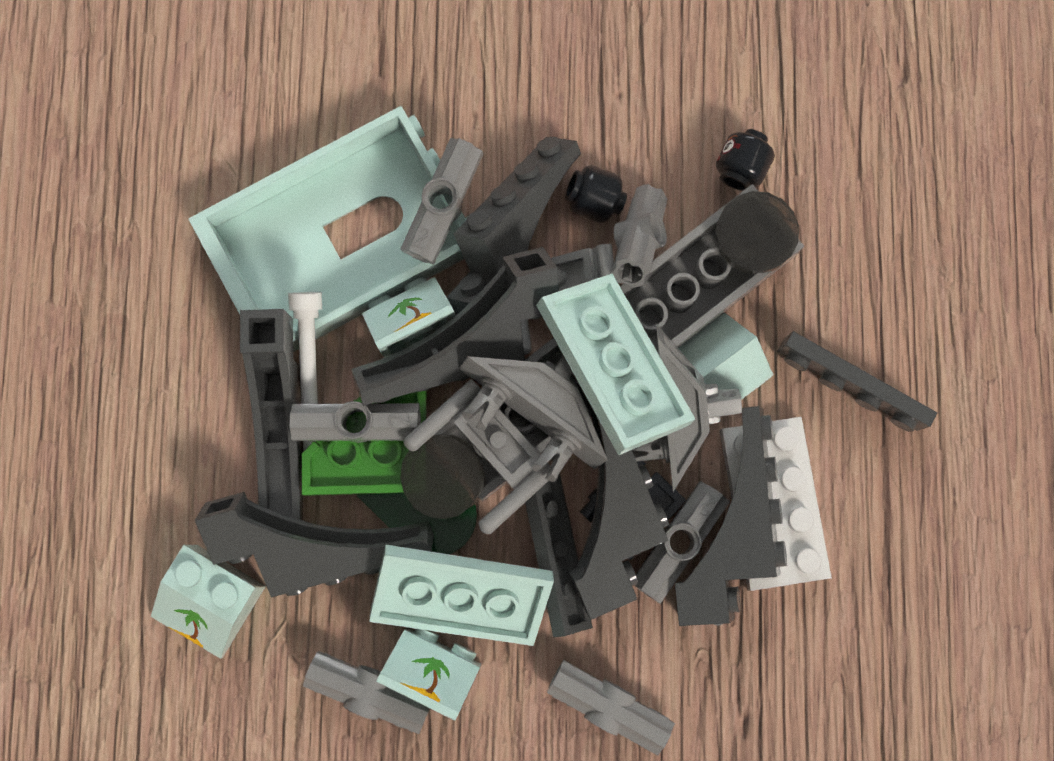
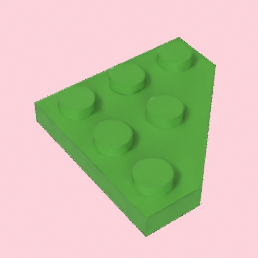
M427 390L394 397L382 403H372H419L421 423L427 419ZM360 397L357 400L354 399V401L362 403ZM363 412L351 414L346 422L347 430L350 433H357L363 430L367 421L366 415ZM313 441L302 453V495L428 492V442L424 443L417 451H410L405 447L404 441H366L362 443L351 441Z

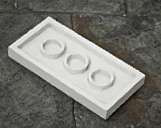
M802 417L772 421L774 439L767 440L768 456L776 457L778 482H771L773 499L780 498L783 522L782 524H776L777 541L785 542L787 566L780 567L781 574L778 577L746 579L748 591L832 578ZM743 426L719 430L731 499L734 496L741 465Z

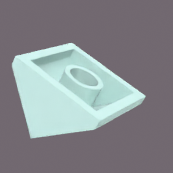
M725 312L678 348L703 376L705 384H717L718 390L739 389L741 400L773 376L757 336Z

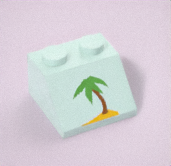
M425 277L418 278L404 287L405 292L393 298H390L389 295L377 298L368 305L369 310L362 313L374 342L384 358L418 342L455 317V312L435 277L426 280Z
M183 545L160 582L151 617L221 659L224 657L266 586L227 562L213 565L208 551L198 545Z
M406 628L376 682L455 721L481 666V663L474 660L477 654L457 643H454L451 649L437 642L440 635L434 631Z

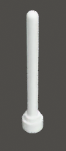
M322 292L288 293L289 310L293 311V318L298 319L301 404H318L314 318L319 317L318 310L322 309ZM303 441V452L313 441Z

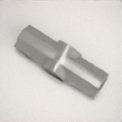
M450 138L432 180L423 188L422 202L400 248L402 252L424 263L435 264L453 222L462 212L463 199L483 157L482 150L460 138ZM440 194H449L453 199L448 207L437 209L432 206L435 197Z
M649 184L637 187L631 200L626 220L616 223L614 226V239L618 250L611 273L618 283H624L631 288L644 285L646 277L650 273L655 249L663 247L667 243L666 229L662 220L668 199L662 189L654 188Z
M350 401L344 404H292L289 425L291 440L351 441L356 443L366 441H404L421 424L420 404H368L363 406L361 402ZM355 412H363L367 420L365 427L360 432L350 433L346 426L348 417Z
M699 481L673 521L664 529L668 541L653 548L636 573L638 584L634 586L661 604L689 561L699 553L701 543L730 501L713 487ZM678 530L685 532L690 540L688 550L682 554L675 553L670 546V538Z
M320 651L316 652L310 663L303 683L305 688L342 702L343 707L352 713L372 720L380 718L417 734L420 733L430 709L376 682L381 671L363 665L356 667Z
M565 660L562 661L547 689V693L552 695L553 698L585 714L584 717L594 725L615 736L619 733L657 756L665 748L675 725L668 717L636 701V697L606 679L601 681Z

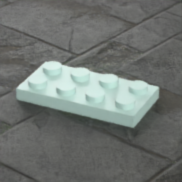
M613 274L541 297L536 306L618 455L683 429L695 420L693 413Z
M385 545L370 609L369 622L534 646L554 583L553 571Z

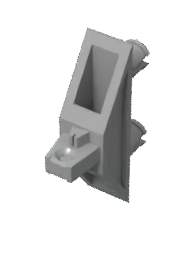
M656 324L658 354L693 413L695 420L683 429L638 447V449L633 451L637 462L666 459V463H670L674 492L710 432L709 424L721 422V416L742 413V401L739 389L718 390L717 384H705L703 376Z
M562 355L556 365L549 360L542 363L467 356L459 369L480 384L482 389L468 408L463 411V418L467 421L480 408H483L484 411L475 428L485 430L504 402L551 437L544 451L532 465L533 470L537 472L550 459L553 460L545 477L546 480L555 482L572 454L576 455L593 469L608 461L580 391L576 387L578 382L570 377L573 372L564 355Z

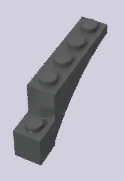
M545 137L541 140L537 147L514 168V171L491 192L490 196L453 233L470 270L467 276L447 296L455 316L474 300L498 273L504 264V256L528 251L536 226L552 193L567 170L581 155L576 140L559 139L557 137Z
M540 247L504 256V264L493 279L474 300L447 323L401 351L380 360L352 368L354 383L363 406L372 403H382L391 398L413 392L426 391L431 387L453 381L466 380L470 377L459 368L467 356L525 361L521 321L541 318L542 315L536 306L541 297L559 291L558 269L546 250Z
M284 309L240 310V353L243 356L253 417L258 478V505L284 516L303 521V441H292L289 428L292 404H301L300 365L293 360V318Z
M586 397L594 428L608 461L598 467L596 505L583 553L577 567L568 572L581 604L590 620L637 600L632 587L638 584L636 574L628 560L622 561L668 541L664 527L668 526L669 522L659 502L654 504L648 491V489L653 488L650 474L644 464L638 466L633 451L638 449V447L618 455Z
M760 406L742 408L743 444L741 465L734 496L724 523L710 549L693 573L686 580L675 583L679 626L731 623L735 619L734 612L741 611L739 588L732 587L731 580L778 577L781 574L780 567L787 566L785 542L777 541L776 524H782L783 522L780 498L773 499L771 482H778L776 457L768 456L767 440L774 439L771 415H764V409Z
M245 492L206 502L195 519L213 565L229 561L231 564L240 563L253 554L271 598L283 594L287 596L298 595L308 589V587L323 583L335 585L344 581L349 576L360 573L367 575L376 574L380 570L385 545L432 552L434 539L429 521L403 527L382 529H346L324 526L287 517L248 500Z

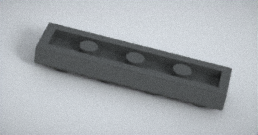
M794 331L784 338L777 350L778 353L785 356L784 361L791 367L800 371L808 369L821 376L819 381L823 385L839 392L844 389L856 396L855 402L870 411L877 412L878 409L892 417L890 421L895 426L905 431L913 432L914 430L918 431L931 427L938 414L936 411Z
M559 473L555 482L548 481L525 502L539 569L553 571L554 583L547 602L553 638L593 628L592 621L581 604L568 572L577 567L579 560Z

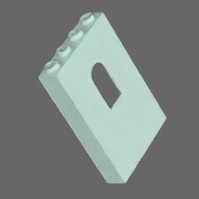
M399 106L188 218L239 314L240 310L284 309L293 318V311L289 310L288 293L322 292V309L318 310L319 317L314 318L316 340L361 316L363 312L369 310L368 305L375 299L385 295L393 298L405 292L404 287L408 283L425 277L427 280L464 260V256L453 234L467 219L462 212L453 222L434 265L417 260L400 249L422 202L423 188L432 180L440 162L436 151L433 148L427 151L420 138L424 137L425 134L415 115L408 118L402 106ZM440 194L435 197L432 206L437 209L446 208L451 204L453 197L449 194ZM380 197L392 198L400 204L403 210V219L396 230L340 259L323 228L324 226ZM293 318L294 352L299 349L298 319Z

